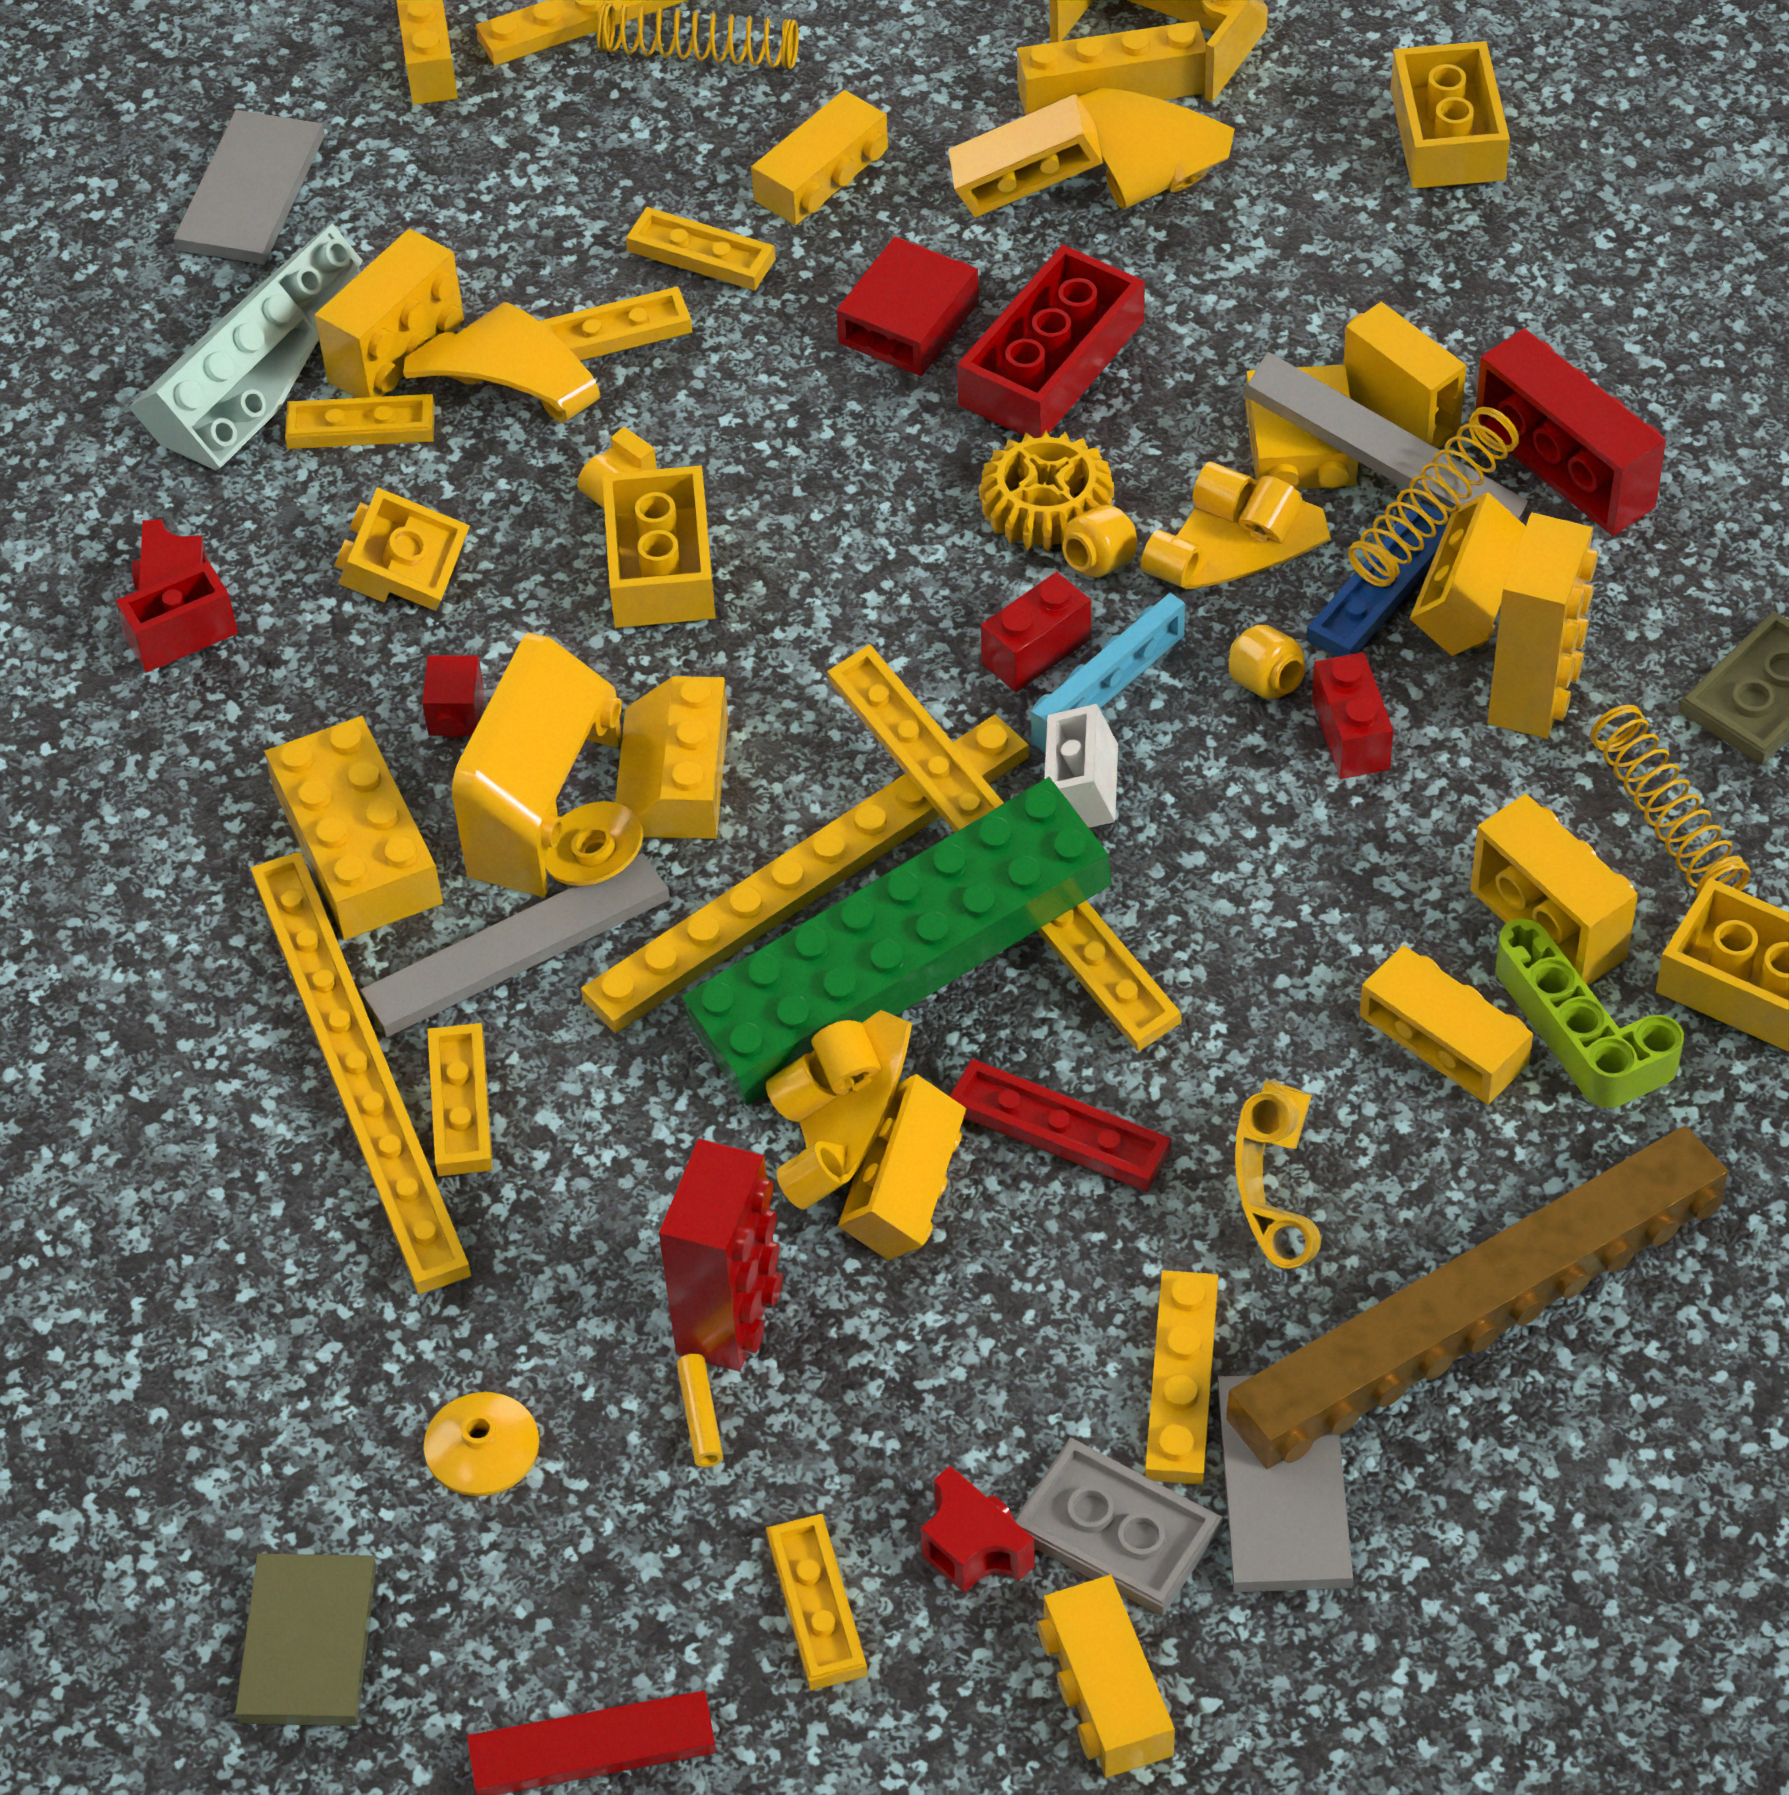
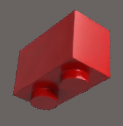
M209 561L115 600L125 639L145 673L238 634L229 593Z
M1057 571L981 624L982 665L1017 693L1091 640V599Z
M1365 652L1314 661L1312 703L1339 779L1390 770L1394 730Z

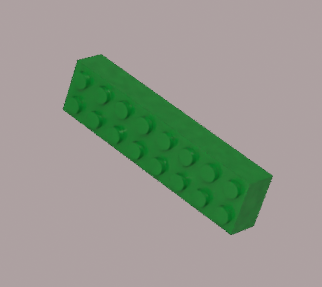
M1047 777L684 994L682 999L690 1026L747 1106L767 1094L766 1082L770 1077L805 1053L814 1051L811 1040L823 1028L845 1020L862 1023L880 1010L896 1016L1111 886L1109 854L1052 779Z

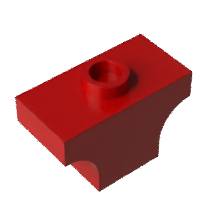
M163 519L142 520L141 559L133 560L132 563L135 590H141L207 562L208 559L202 535L178 536L166 530Z
M951 1465L934 1479L935 1509L938 1512L921 1527L922 1556L958 1589L965 1593L978 1580L993 1574L1006 1575L1019 1582L1035 1567L1034 1538L1013 1520L1010 1510L998 1497L994 1495L986 1497Z

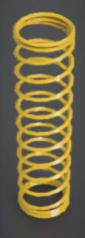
M604 2L599 11L597 46L600 52L614 53L622 42L623 49L628 55H631L640 44V48L645 56L649 57L654 52L656 46H658L662 57L667 58L675 47L678 56L685 60L693 48L695 56L699 61H703L711 50L715 61L721 63L729 51L730 57L736 65L743 61L747 52L750 63L755 67L762 61L765 53L766 60L771 68H775L781 60L783 68H788L789 70L794 67L797 58L799 30L798 23L794 19L783 20L780 50L773 64L769 53L770 19L768 17L765 19L764 39L757 61L754 62L751 52L752 17L750 15L747 17L744 47L739 60H736L732 39L734 28L733 14L729 15L727 42L724 52L719 59L715 49L716 14L714 12L710 18V36L703 57H700L696 38L698 27V12L696 10L692 16V35L685 55L681 54L678 32L681 16L679 9L675 11L674 34L667 54L663 52L660 32L663 17L661 7L657 9L656 34L649 52H646L643 42L642 31L645 18V8L643 6L639 8L638 33L632 50H628L625 40L627 6L625 4L621 6L620 33L613 49L616 25L615 8L612 3Z
M1477 408L1470 416L1469 424L1460 426L1457 436L1448 439L1445 449L1436 452L1433 457V463L1424 465L1421 470V476L1412 478L1409 483V489L1400 491L1397 496V502L1389 504L1385 509V515L1375 519L1373 528L1367 529L1362 533L1361 541H1356L1349 547V561L1353 569L1363 579L1375 586L1386 587L1391 585L1400 574L1397 563L1410 564L1412 561L1410 550L1421 551L1424 548L1422 537H1435L1436 529L1434 523L1438 525L1447 524L1448 516L1446 510L1450 512L1458 511L1460 508L1458 497L1463 499L1470 498L1472 495L1470 484L1475 486L1482 485L1484 482L1482 471L1486 473L1494 472L1496 469L1494 459H1506L1508 452L1513 451L1519 443L1518 432L1509 418L1494 408ZM1481 414L1489 415L1499 421L1509 432L1512 444L1505 445L1495 432L1480 425L1478 416ZM1469 428L1472 439L1461 437L1462 432ZM1475 433L1479 437V439L1488 447L1496 451L1503 452V455L1498 456L1488 451L1479 442V440L1475 436ZM1487 433L1492 435L1498 442L1488 436ZM1461 440L1472 443L1480 448L1492 463L1491 468H1483L1475 463L1464 450ZM1457 441L1461 452L1449 450L1450 445ZM1449 453L1460 456L1468 461L1480 476L1479 481L1475 482L1465 477L1455 467ZM1445 454L1449 465L1437 463L1438 458ZM1437 466L1448 469L1456 474L1468 489L1467 494L1463 495L1453 490L1443 480ZM1433 467L1438 479L1425 476V473L1429 468ZM1421 480L1426 492L1413 489V486L1417 481ZM1425 480L1433 481L1445 488L1456 502L1455 507L1451 508L1441 503L1432 494ZM1409 493L1414 505L1401 502V499L1405 494ZM1413 493L1423 495L1437 505L1443 513L1444 519L1439 521L1429 516L1420 507ZM1401 506L1410 508L1420 514L1432 529L1431 534L1423 533L1408 520ZM1393 507H1398L1402 519L1389 515ZM1385 519L1390 532L1377 529L1378 523ZM1389 519L1400 522L1409 528L1420 542L1419 547L1406 543L1395 532ZM1373 532L1378 545L1365 542L1366 536ZM1377 532L1395 540L1407 553V560H1401L1391 554L1379 539ZM1355 549H1362L1368 562L1378 572L1389 578L1386 580L1380 579L1366 570L1359 562ZM1368 552L1380 560L1387 572L1372 560Z
M1621 705L1604 713L1591 729L1590 739L1597 749L1603 751L1605 762L1614 767L1613 773L1616 778L1624 781L1626 793L1634 796L1635 806L1637 809L1644 811V819L1647 824L1655 827L1654 833L1656 837L1665 842L1667 853L1676 858L1675 864L1680 871L1686 873L1688 884L1697 888V897L1709 878L1715 879L1733 869L1732 873L1718 882L1725 883L1742 869V876L1732 886V888L1742 891L1750 878L1751 871L1749 867L1743 862L1742 857H1728L1733 846L1731 841H1718L1722 829L1718 825H1708L1711 818L1709 810H1697L1701 801L1699 795H1686L1690 787L1689 780L1677 779L1680 771L1679 766L1676 764H1666L1670 754L1666 749H1656L1659 738L1655 734H1646L1649 723L1643 719L1639 708L1634 705ZM1632 712L1636 714L1635 720L1620 726L1607 741L1598 740V733L1607 722L1624 713ZM1643 723L1644 729L1639 734V736H1637L1631 742L1622 745L1623 743L1630 740L1638 732L1639 728ZM1629 727L1624 733L1616 737L1621 731ZM1646 738L1654 739V745L1645 754L1632 761L1619 763L1624 753L1634 744ZM1620 751L1615 762L1610 760L1608 752ZM1656 753L1664 754V760L1651 772L1639 777L1629 778L1631 772L1644 759ZM1631 765L1625 777L1619 773L1618 767ZM1667 768H1674L1675 774L1664 785L1653 791L1639 793L1644 784L1656 773ZM1642 780L1635 792L1628 786V782ZM1675 784H1685V790L1676 799L1663 806L1650 808L1652 802L1664 790ZM1652 795L1646 807L1640 804L1639 797ZM1690 798L1696 800L1694 807L1682 817L1671 822L1660 823L1666 813L1678 803ZM1663 810L1656 822L1652 821L1649 817V812ZM1703 813L1706 815V820L1696 830L1685 836L1671 839L1676 829L1686 820ZM1674 825L1667 838L1661 835L1659 827ZM1710 829H1716L1717 835L1704 847L1694 852L1681 854L1687 844L1697 835ZM1684 841L1677 853L1673 852L1670 848V842ZM1727 845V851L1718 860L1705 867L1692 869L1694 864L1706 852L1716 846ZM1695 856L1688 869L1682 866L1680 858ZM1706 871L1699 884L1693 882L1691 873Z

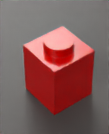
M427 655L422 706L428 736H472L481 719L484 695L479 655Z

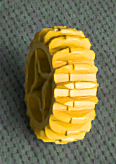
M1045 430L1041 438H1033L1026 432L1021 443L1008 439L1004 450H994L990 462L984 464L982 484L979 485V499L982 500V512L985 515V520L991 521L994 533H1005L1009 544L1023 540L1027 551L1035 544L1043 545L1047 553L1052 545L1063 544V534L1069 521L1099 505H1112V498L1114 497V482H1112L1111 470L1108 461L1102 460L1099 448L1088 449L1084 438L1070 442L1066 432L1059 438L1050 437L1047 430ZM1082 490V492L1074 498V494Z

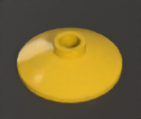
M609 801L593 802L571 810L562 816L563 830L561 838L555 848L549 847L544 857L545 869L556 881L572 886L593 885L612 878L623 871L634 860L641 848L643 828L638 816L627 806Z
M493 1392L472 1393L451 1401L433 1417L424 1438V1455L432 1475L444 1487L467 1496H488L513 1487L531 1470L539 1451L538 1429L530 1412L515 1399ZM477 1431H489L488 1434L482 1438H473L470 1436L471 1434Z

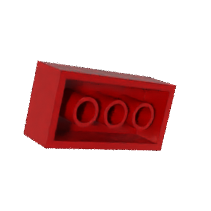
M1062 244L957 364L958 405L1021 435H1025L1027 432L1033 438H1041L1045 430L1049 434L1144 322L1145 280Z
M1525 328L1481 356L1475 411L1480 407L1494 408L1503 413L1514 424L1518 432L1519 443L1513 451L1509 452L1512 456L1612 537L1656 508L1666 439L1661 436L1655 427L1643 422L1628 410L1618 398L1610 396L1591 381L1584 371L1572 366L1558 355L1547 342L1539 340ZM1481 414L1478 416L1480 425L1495 432L1505 445L1512 444L1509 432L1499 421L1489 415ZM1487 433L1488 436L1498 442L1492 435Z
M698 1138L659 1231L676 1355L700 1354L705 1358V1363L741 1372L748 1352L756 1353L759 1349L764 1333V1320H761L767 1305L775 1306L783 1283V1274L776 1270L780 1244L773 1242L777 1220L776 1212L770 1211L773 1181L767 1179L765 1156L762 1154Z

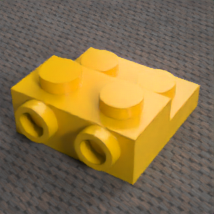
M377 487L370 505L360 502L351 522L349 530L358 533L355 542L345 539L336 559L334 567L343 570L338 584L385 603L389 592L437 611L470 525Z

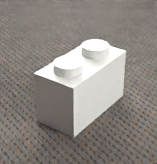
M1093 704L1048 715L1044 779L1047 777L1052 779L1088 828L1115 822L1118 743L1098 705Z

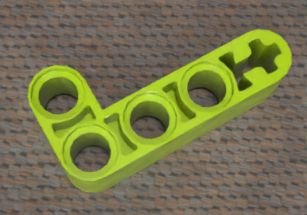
M1522 918L1511 920L1503 926L1499 934L1495 972L1497 977L1577 1087L1592 1104L1601 1108L1618 1107L1674 1080L1678 1073L1684 1042V1032L1674 1019L1665 1015H1651L1619 1029L1545 928L1538 922Z

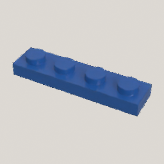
M1418 501L1420 507L1429 516L1439 521L1444 519L1443 513ZM1411 509L1406 514L1408 520L1423 533L1431 534L1432 529L1428 522ZM1399 522L1394 528L1395 532L1409 545L1419 547L1420 542L1415 534ZM1434 523L1436 529L1435 537H1422L1424 548L1421 551L1410 550L1412 556L1411 563L1406 565L1397 563L1400 574L1391 585L1386 587L1375 586L1355 572L1309 624L1306 641L1336 657L1358 653L1428 573L1447 524L1438 525ZM1387 536L1382 541L1385 548L1391 554L1401 560H1407V553L1395 540ZM1371 554L1372 560L1387 572L1380 560ZM1368 560L1362 564L1374 576L1385 580L1389 578L1378 572Z

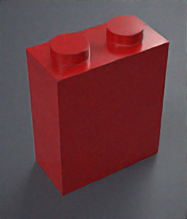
M894 236L836 309L838 343L922 377L979 303L978 268L970 266L961 260H955L929 250L922 245Z

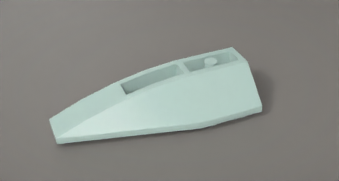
M333 223L328 225L183 354L129 406L130 410L160 445L215 471L220 469L279 411L319 340L314 314L352 281L363 260Z

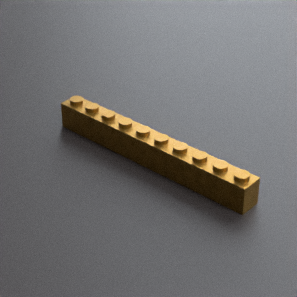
M1684 1125L1233 1387L1228 1392L1226 1420L1266 1469L1271 1468L1282 1460L1286 1463L1295 1462L1310 1450L1313 1441L1331 1431L1334 1435L1346 1432L1358 1421L1361 1415L1378 1405L1380 1407H1387L1393 1404L1413 1384L1424 1378L1432 1380L1439 1377L1457 1358L1469 1351L1474 1353L1483 1351L1496 1340L1501 1332L1515 1324L1523 1326L1532 1322L1540 1315L1545 1306L1561 1297L1569 1299L1576 1296L1587 1286L1591 1279L1606 1270L1611 1273L1620 1270L1632 1259L1635 1253L1650 1244H1653V1246L1664 1244L1673 1237L1679 1227L1694 1218L1703 1220L1711 1216L1723 1202V1193L1729 1171L1698 1137Z

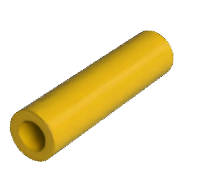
M688 1354L679 1358L676 1364L694 1461L699 1467H711L723 1460V1453L705 1358L700 1354Z

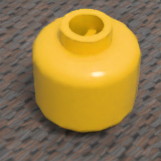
M1099 505L1068 522L1063 534L1062 550L1064 557L1073 569L1090 578L1102 577L1124 566L1133 559L1137 551L1135 526L1122 510L1112 505Z
M1255 625L1245 630L1232 643L1229 655V673L1234 682L1264 699H1278L1294 691L1301 683L1305 674L1304 651L1299 642L1269 625Z

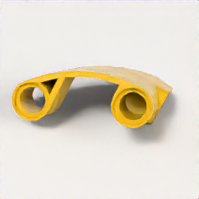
M1098 87L1078 97L1096 124L1101 157L1107 167L1106 181L1115 202L1123 210L1166 189H1169L1172 193L1186 189L1201 180L1208 173L1209 168L1229 158L1235 129L1213 118L1161 99L1120 89Z
M508 302L501 303L457 334L453 332L439 334L406 356L404 361L403 374L406 379L425 376H446L470 385L485 380L531 394L541 400L549 415L559 423L567 422L600 398L599 387L595 379L572 351L541 322Z
M1210 461L1202 468L1196 480L1192 495L1195 508L1176 536L1159 529L1156 530L1145 546L1140 567L1142 572L1184 589H1196L1237 580L1277 566L1331 541L1323 508L1303 501L1301 494L1293 486L1278 478L1265 475L1261 476L1259 481L1250 476Z
M880 1010L862 1023L845 1020L831 1024L820 1030L812 1038L811 1044L814 1051L805 1053L767 1080L766 1091L773 1106L786 1119L800 1123L806 1143L805 1150L777 1169L779 1186L789 1201L802 1210L808 1209L847 1183L866 1158L889 1111L901 1076L910 1038L911 1022Z
M1265 1080L1261 1092L1252 1095L1246 1100L1241 1110L1235 1148L1237 1184L1246 1217L1264 1254L1274 1265L1280 1268L1291 1269L1307 1264L1316 1257L1321 1246V1236L1319 1229L1310 1219L1266 1204L1263 1185V1153L1266 1143L1292 1149L1297 1148L1312 1094L1283 1085L1276 1080ZM1287 1226L1299 1229L1304 1235L1305 1249L1299 1257H1291L1286 1254L1280 1245V1234Z

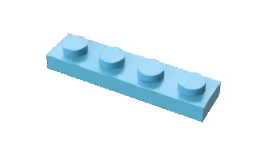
M1169 593L1155 606L1150 605L1140 613L1135 623L1121 635L1112 636L1105 643L1102 651L1086 665L1080 664L1071 672L1067 681L1052 694L1043 695L1035 703L1031 711L1032 744L1046 754L1048 715L1097 704L1100 709L1184 637L1185 603Z

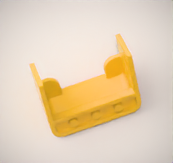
M1049 0L1050 43L1062 41L1094 0ZM1127 0L1186 22L1199 21L1201 27L1215 32L1206 43L1204 100L1209 102L1215 100L1267 29L1268 8L1262 0Z
M531 632L523 636L457 764L452 782V798L467 877L543 898L546 897L549 891L544 857L549 847L555 848L563 830V818L557 816L556 798L585 740L619 748L622 742L619 719L622 701L616 697L615 687L550 637Z

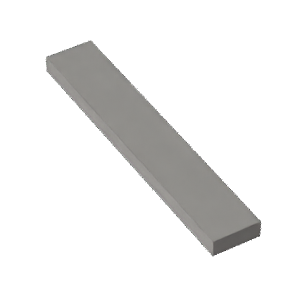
M1268 351L1242 394L1406 489H1409V483L1412 478L1421 476V470L1424 465L1433 463V457L1436 452L1440 451ZM1445 454L1438 458L1437 463L1449 465ZM1450 456L1455 467L1465 477L1475 482L1479 481L1480 476L1477 471ZM1437 466L1441 477L1453 490L1463 495L1467 494L1468 489L1456 474L1448 469ZM1433 467L1429 468L1425 473V476L1438 479ZM1484 475L1482 485L1475 486L1470 484L1472 490L1470 498L1463 499L1458 497L1459 503L1462 505L1489 492L1518 519L1528 503V500ZM1421 480L1417 481L1413 486V489L1426 492ZM1425 480L1432 494L1441 503L1451 508L1455 507L1456 502L1445 488L1433 481ZM1414 493V494L1418 495L1419 497H1421V498L1425 499L1426 501H1428V502L1432 503L1433 505H1435L1431 500H1429V499L1426 498L1425 496L1420 495V494H1417V493Z
M641 853L623 871L608 880L593 885L573 886L360 989L362 1001L387 1038L670 900L669 889L644 853Z

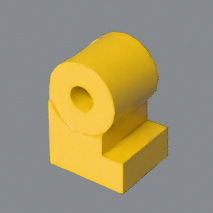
M622 427L610 437L611 448L604 454L591 458L584 465L578 477L577 486L579 491L602 508H604L602 474L657 469L655 448L626 427Z

